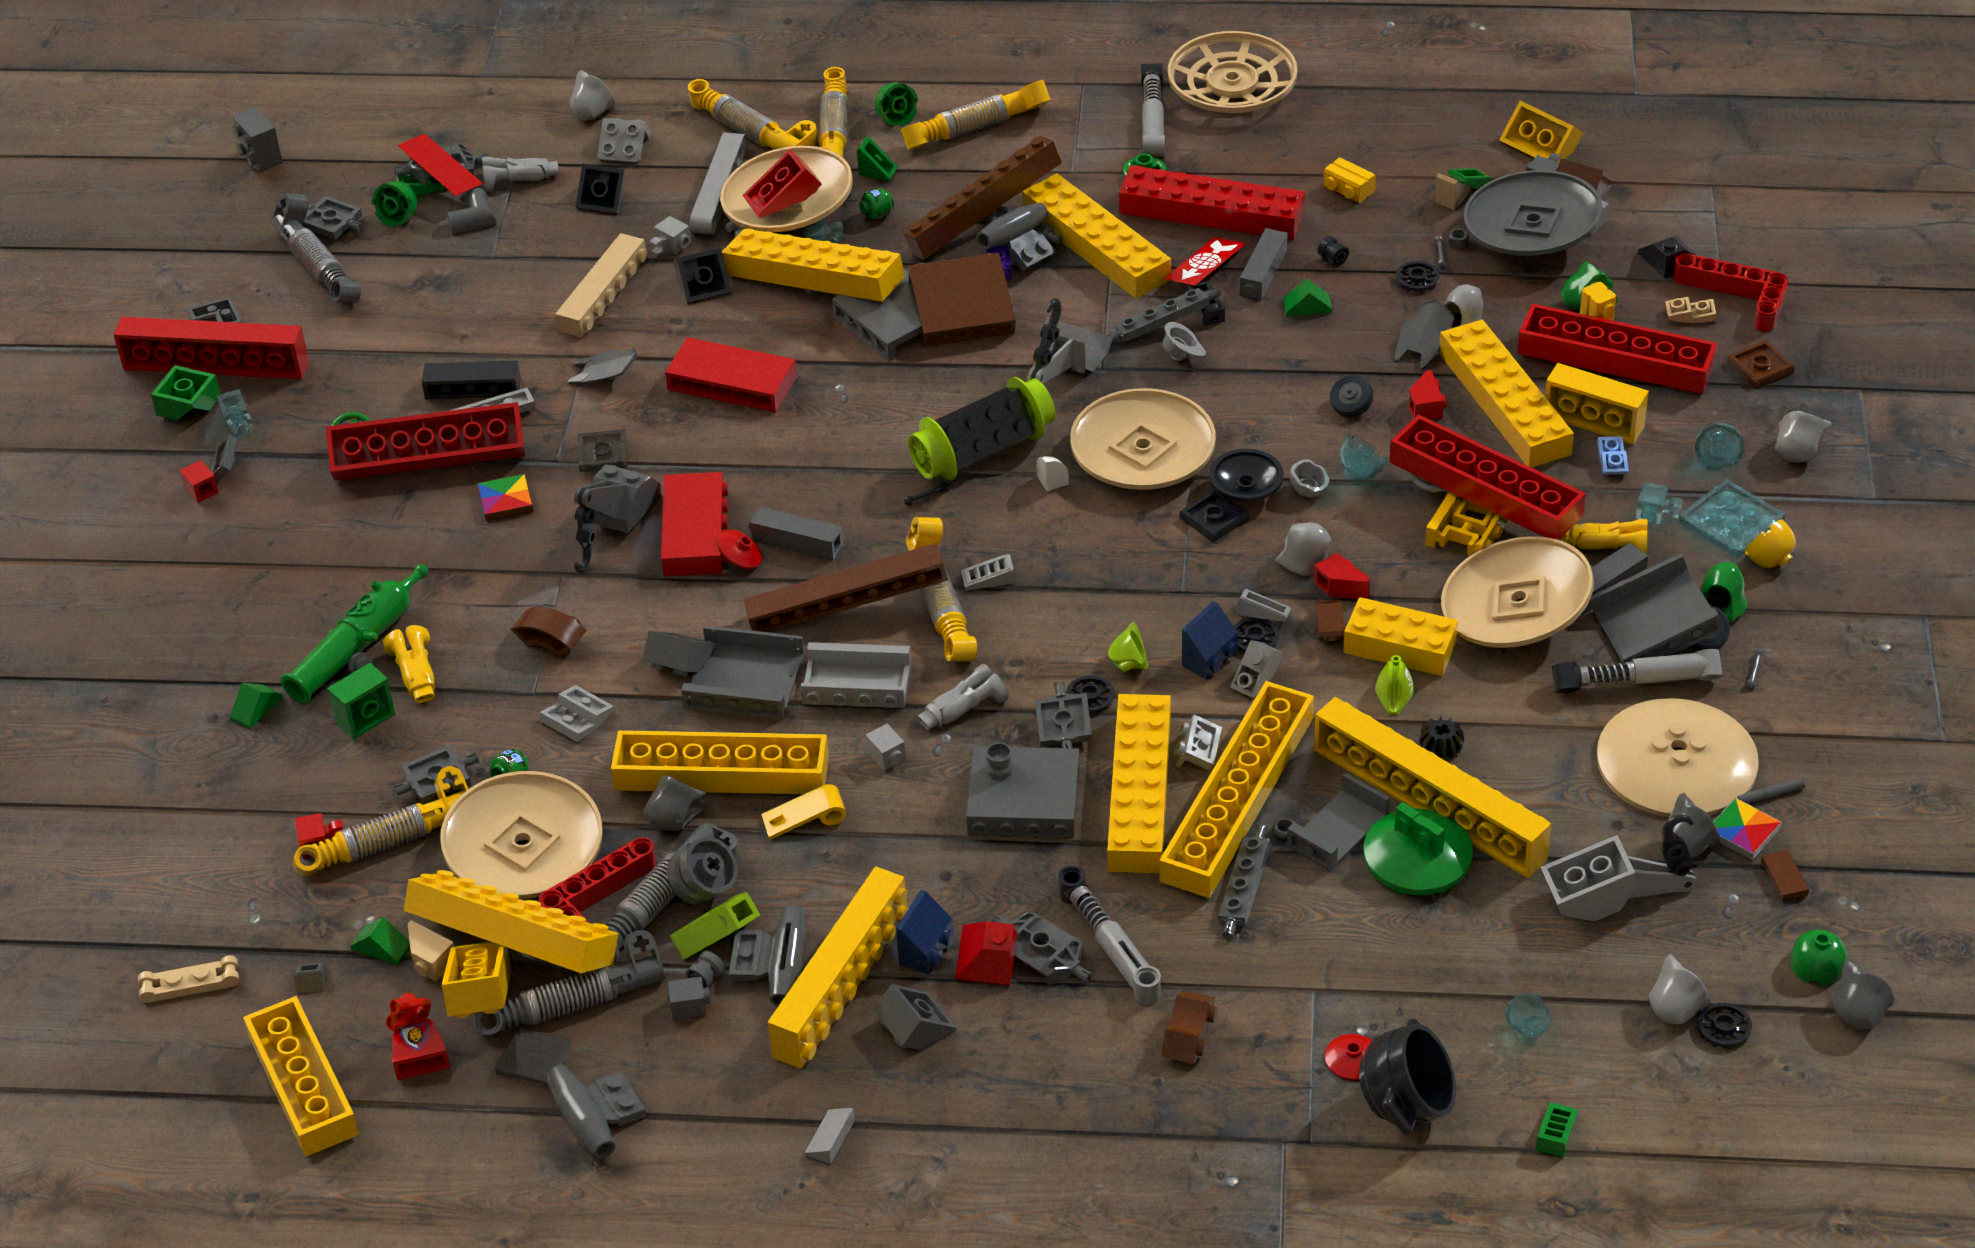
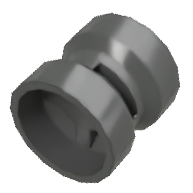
M996 742L987 747L986 768L987 774L991 778L1003 780L1012 774V749L1009 745Z
M705 951L698 958V963L692 964L686 971L687 978L702 977L703 988H707L712 985L714 977L721 975L725 966L716 954Z

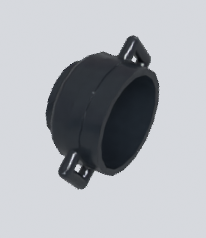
M1410 1019L1406 1027L1385 1032L1383 1035L1372 1039L1365 1051V1055L1360 1061L1359 1080L1366 1102L1379 1118L1396 1125L1402 1134L1410 1135L1414 1125L1425 1124L1436 1120L1438 1117L1450 1114L1455 1105L1457 1090L1454 1070L1449 1055L1440 1039L1428 1027L1421 1025L1416 1019Z

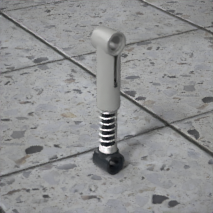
M1163 63L1141 64V85H1144V104L1142 105L1143 154H1150L1152 157H1165L1164 107L1161 103Z
M1706 649L1692 654L1631 659V662H1625L1624 665L1618 663L1616 666L1612 663L1610 666L1604 664L1603 667L1597 665L1594 668L1590 665L1587 668L1586 666L1580 667L1576 662H1564L1551 666L1555 693L1557 694L1576 692L1581 690L1582 686H1590V683L1597 685V683L1602 682L1604 685L1605 682L1611 684L1612 681L1618 683L1623 680L1625 683L1627 680L1635 685L1689 679L1708 681L1723 676L1718 649Z
M1077 866L1062 868L1058 873L1060 899L1065 903L1073 904L1090 928L1093 929L1096 941L1133 989L1135 1000L1143 1005H1151L1159 1001L1161 997V974L1159 970L1148 964L1120 925L1110 920L1109 916H1106V912L1099 906V902L1095 901V897L1092 896L1085 882L1084 870Z

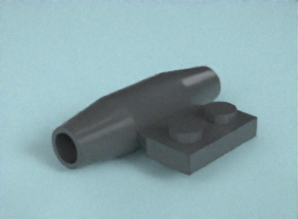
M1042 203L1018 207L994 219L976 235L978 246L985 250L1008 244L1010 256L1022 271L1052 257L1056 252L1043 234L1040 235L1033 230L1048 216L1047 208Z
M787 905L784 907L774 936L763 932V930H736L729 970L730 981H758V979L769 975L770 1002L775 1006H779L802 973L807 941L805 910L798 905Z
M557 1065L547 1074V1080L557 1107L575 1136L598 1159L608 1157L614 1152L616 1147L608 1124H618L620 1126L645 1118L646 1109L622 1072L596 1079L588 1089L565 1065Z

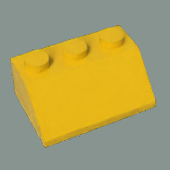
M1519 101L1499 140L1534 158L1537 155L1548 158L1551 153L1561 155L1557 161L1560 163L1561 158L1565 159L1574 152L1584 132L1529 104Z

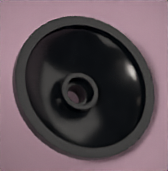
M1237 449L1224 453L1213 462L1210 468V482L1219 494L1228 499L1238 502H1255L1263 500L1278 491L1283 482V468L1275 457L1264 451Z

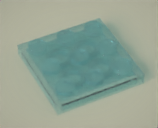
M1726 479L1680 513L1678 522L1738 558L1746 552V547L1761 532L1765 533L1771 529L1769 527L1771 524L1781 519L1785 521L1786 514Z

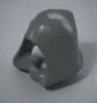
M665 775L659 779L658 786L649 798L643 814L649 823L658 830H684L686 824L707 807V803L703 800L706 793L703 790L694 789Z
M1681 793L1669 818L1682 814L1688 815L1693 819V825H1689L1687 822H1680L1673 828L1674 833L1684 839L1692 859L1700 855L1708 847L1719 843L1720 835L1710 816L1704 810L1695 806L1685 793Z
M1846 960L1843 964L1839 990L1832 1007L1846 1026L1855 1030L1874 1028L1882 1019L1886 1010L1894 1005L1896 998L1891 987L1883 978L1866 972L1851 960Z

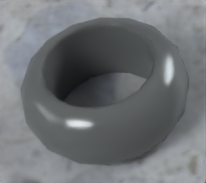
M1287 818L1277 820L1272 827L1273 834L1278 839L1287 840L1288 831L1283 832L1279 828L1290 827L1294 821Z

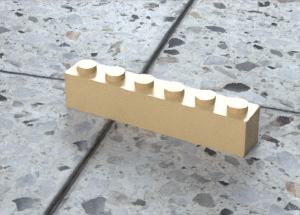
M622 233L619 234L555 313L558 332L583 338L599 316H602L607 306L614 301L618 292L625 287L630 277L636 273L642 262H645L648 252L645 248L644 239Z

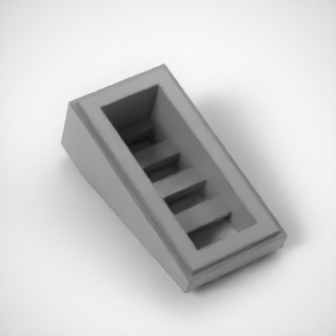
M1010 554L999 556L961 570L965 591L1014 584V568Z
M1244 589L1234 614L1286 622L1291 608L1253 591Z

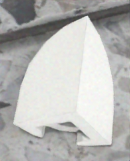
M1048 456L1037 459V478L1046 491L1069 484L1067 467L1061 461Z

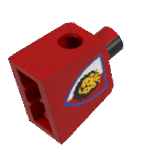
M426 1019L422 1023L412 1022L406 1024L402 1029L393 1031L392 1061L397 1080L450 1068L446 1047L434 1020Z

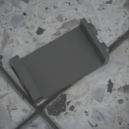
M1345 773L1343 775L1342 791L1304 827L1294 822L1288 828L1287 847L1331 872L1365 839L1371 826L1380 818L1389 814L1390 797L1382 791L1367 785L1362 780Z

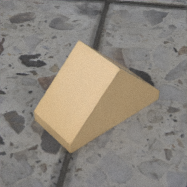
M1438 173L1436 176L1435 202L1455 210L1471 194L1473 189L1458 180Z

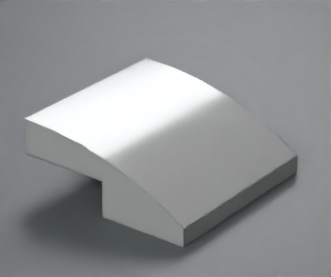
M575 685L559 693L558 702L541 711L539 721L570 739L579 742L591 734L609 717L614 710V706Z

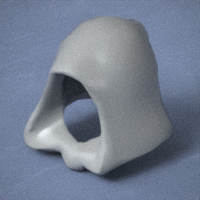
M580 70L576 76L574 89L569 99V106L577 118L589 121L598 118L606 110L612 109L615 106V99L601 79Z
M1467 284L1454 288L1443 305L1449 311L1461 313L1462 319L1459 326L1482 320L1483 299L1480 288Z
M1803 411L1789 412L1779 422V432L1774 448L1788 462L1801 463L1814 460L1818 451V443L1823 437L1822 434L1832 423Z
M1318 523L1293 524L1285 538V548L1275 559V562L1299 575H1313L1314 565L1328 558L1331 537L1327 530Z
M1672 954L1665 957L1662 970L1649 993V1001L1656 1017L1668 1025L1684 1024L1700 1009L1709 1006L1711 1003L1708 991L1699 977L1685 969Z

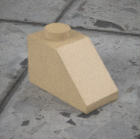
M411 920L408 923L414 969L420 976H427L437 981L445 973L450 949L454 947V942Z

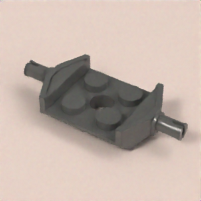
M464 144L441 147L473 175L475 165L483 163L482 157L489 156L488 153L475 155ZM411 157L409 162H407V166L394 167L396 177L411 175L424 185H428L429 177H433Z
M1026 912L1015 920L1011 919L1009 922L998 914L992 918L991 922L1015 925L1018 931L1015 958L1044 975L1047 985L1070 976H1076L1086 984L1091 981L1093 973L1080 966L1084 953V943L1033 912ZM1046 940L1048 942L1044 945L1035 944L1036 941Z

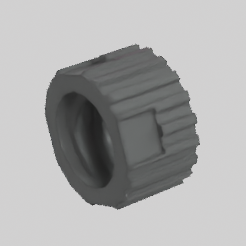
M1460 228L1452 229L1448 237L1449 246L1453 249L1466 248L1469 244L1468 231Z

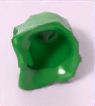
M1585 261L1579 270L1564 283L1560 293L1562 302L1568 309L1580 312L1583 288L1594 284L1593 281L1602 282L1608 287V290L1612 291L1614 282L1604 272ZM1616 296V302H1615V304H1617V303L1619 302V299H1618L1617 296Z
M1722 562L1714 565L1707 572L1701 587H1699L1705 599L1707 600L1708 592H1718L1730 596L1728 607L1721 610L1727 616L1729 623L1740 617L1747 609L1748 602L1744 594L1745 580L1740 569L1733 562Z

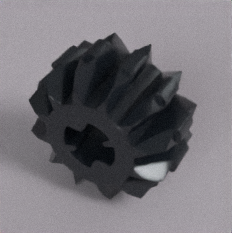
M1440 716L1437 721L1430 719L1428 724H1423L1421 735H1419V743L1422 748L1436 754L1443 760L1445 757L1454 759L1456 753H1461L1465 735L1463 730H1461L1460 723H1453L1451 718L1443 720Z

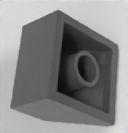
M648 631L642 661L652 663L651 667L655 669L666 670L667 667L673 668V673L688 676V672L700 671L716 649L717 643L674 632Z
M891 984L873 1008V1011L880 1018V1024L893 1034L895 1043L904 1049L913 1048L921 1050L954 1033L957 1029L926 991Z

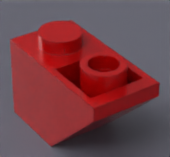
M1426 370L1409 389V410L1413 419L1418 414L1429 420L1443 419V409L1447 407L1446 397L1440 392L1439 380L1434 378L1431 370Z
M1338 552L1314 565V584L1329 597L1359 599V597L1370 598L1371 583L1369 577Z

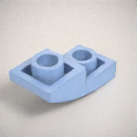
M1622 436L1598 437L1597 447L1603 474H1628L1627 454L1624 451Z

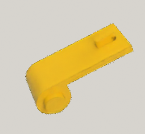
M825 784L761 815L768 837L772 840L818 817L825 825H837L846 818V810L839 789L835 785Z

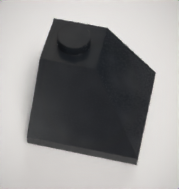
M582 163L575 207L618 214L625 170Z
M1677 235L1638 249V254L1663 278L1674 274L1676 256L1684 253L1697 255Z
M721 248L679 257L674 260L678 282L687 303L731 293Z

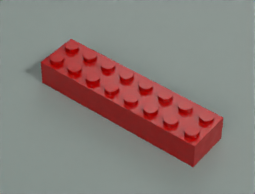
M1130 165L1119 190V214L1262 235L1265 228L1286 232L1287 239L1289 240L1295 239L1305 209V191L1191 175L1183 172L1178 173L1162 169L1144 168L1142 166Z
M1532 303L1519 331L1517 354L1704 394L1715 366L1718 343Z
M121 317L113 334L123 370L169 372L176 365L215 375L303 379L309 364L301 326Z
M518 402L326 426L330 472L334 481L526 456Z
M1419 414L1390 440L1389 463L1543 537L1560 540L1584 516L1586 493Z

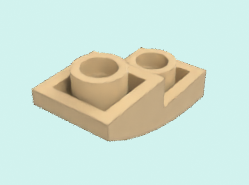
M1689 297L1665 301L1669 320L1683 323L1718 321L1713 299L1690 303Z

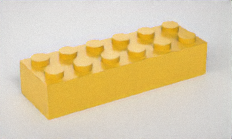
M297 996L244 1016L243 1019L249 1039L304 1156L307 1157L358 1136L359 1132L354 1113Z

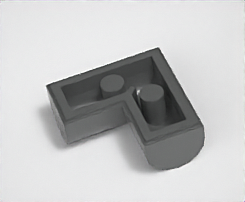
M473 188L465 195L466 209L447 213L452 234L496 225L487 194L481 188Z
M231 297L187 309L189 320L243 323Z

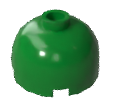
M899 82L887 83L879 89L875 96V111L878 117L885 123L892 126H904L911 122L917 113L916 102H918V96L909 85Z
M400 181L387 182L377 187L373 192L371 200L372 205L375 204L376 212L374 213L376 217L390 227L400 226L411 220L416 213L418 205L417 197L412 188Z
M1823 929L1807 931L1797 938L1790 954V968L1798 978L1806 983H1810V980L1819 982L1820 986L1834 984L1842 978L1843 964L1848 960L1847 948L1840 937L1833 932Z

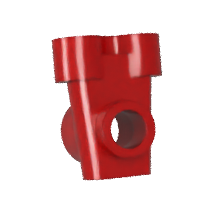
M410 992L403 994L400 998L391 1000L389 1003L390 1015L386 1018L387 1028L390 1031L402 1029L406 1024L412 1022H424L429 1016L430 1000L428 998H417Z

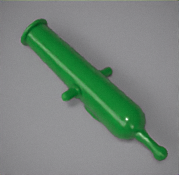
M424 564L417 565L414 568V572L401 582L388 580L379 583L378 580L373 581L370 584L373 590L363 595L345 613L346 617L340 619L336 624L337 626L329 630L328 635L290 673H285L281 676V685L285 692L298 703H309L311 695L344 668L353 654L362 652L406 613L410 606L409 591L415 583L428 575V567Z

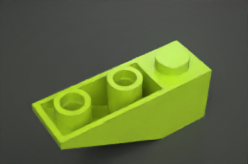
M748 892L740 893L670 935V938L684 960L759 917L760 913Z

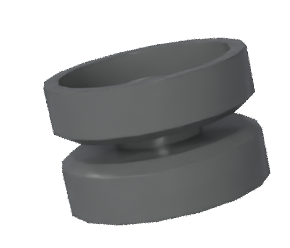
M700 837L673 854L667 867V877L672 890L680 899L692 905L705 904L732 888L737 879L738 872L736 858L730 848L721 840L713 837Z

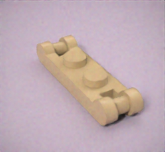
M230 955L223 957L221 961L159 973L141 972L138 975V984L141 987L139 999L144 1003L234 987L239 983V973L236 971L238 960L235 956Z

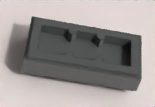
M232 435L228 436L216 447L211 470L215 475L216 483L231 471V467L235 462L234 453L237 438Z

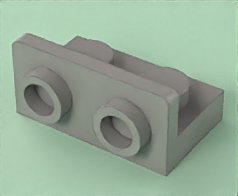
M1195 714L1188 723L1183 722L1178 732V736L1181 738L1174 750V755L1176 756L1175 766L1180 768L1185 760L1210 771L1215 762L1222 727Z

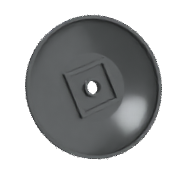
M1549 170L1522 171L1499 177L1480 187L1466 203L1464 223L1470 236L1488 249L1510 255H1543L1574 246L1593 233L1602 218V201L1593 186L1576 176Z

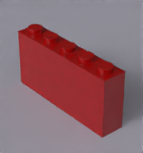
M687 337L665 371L667 390L777 412L797 378L795 359Z
M722 472L664 475L661 543L663 577L723 573V563H727L728 560L721 554L717 545V539L724 529H728L727 514L724 515V513H728V498H724V496H729L728 481L723 482Z

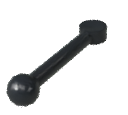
M942 482L939 487L914 496L907 495L903 501L906 505H910L913 501L940 491L948 492L950 485L947 482Z

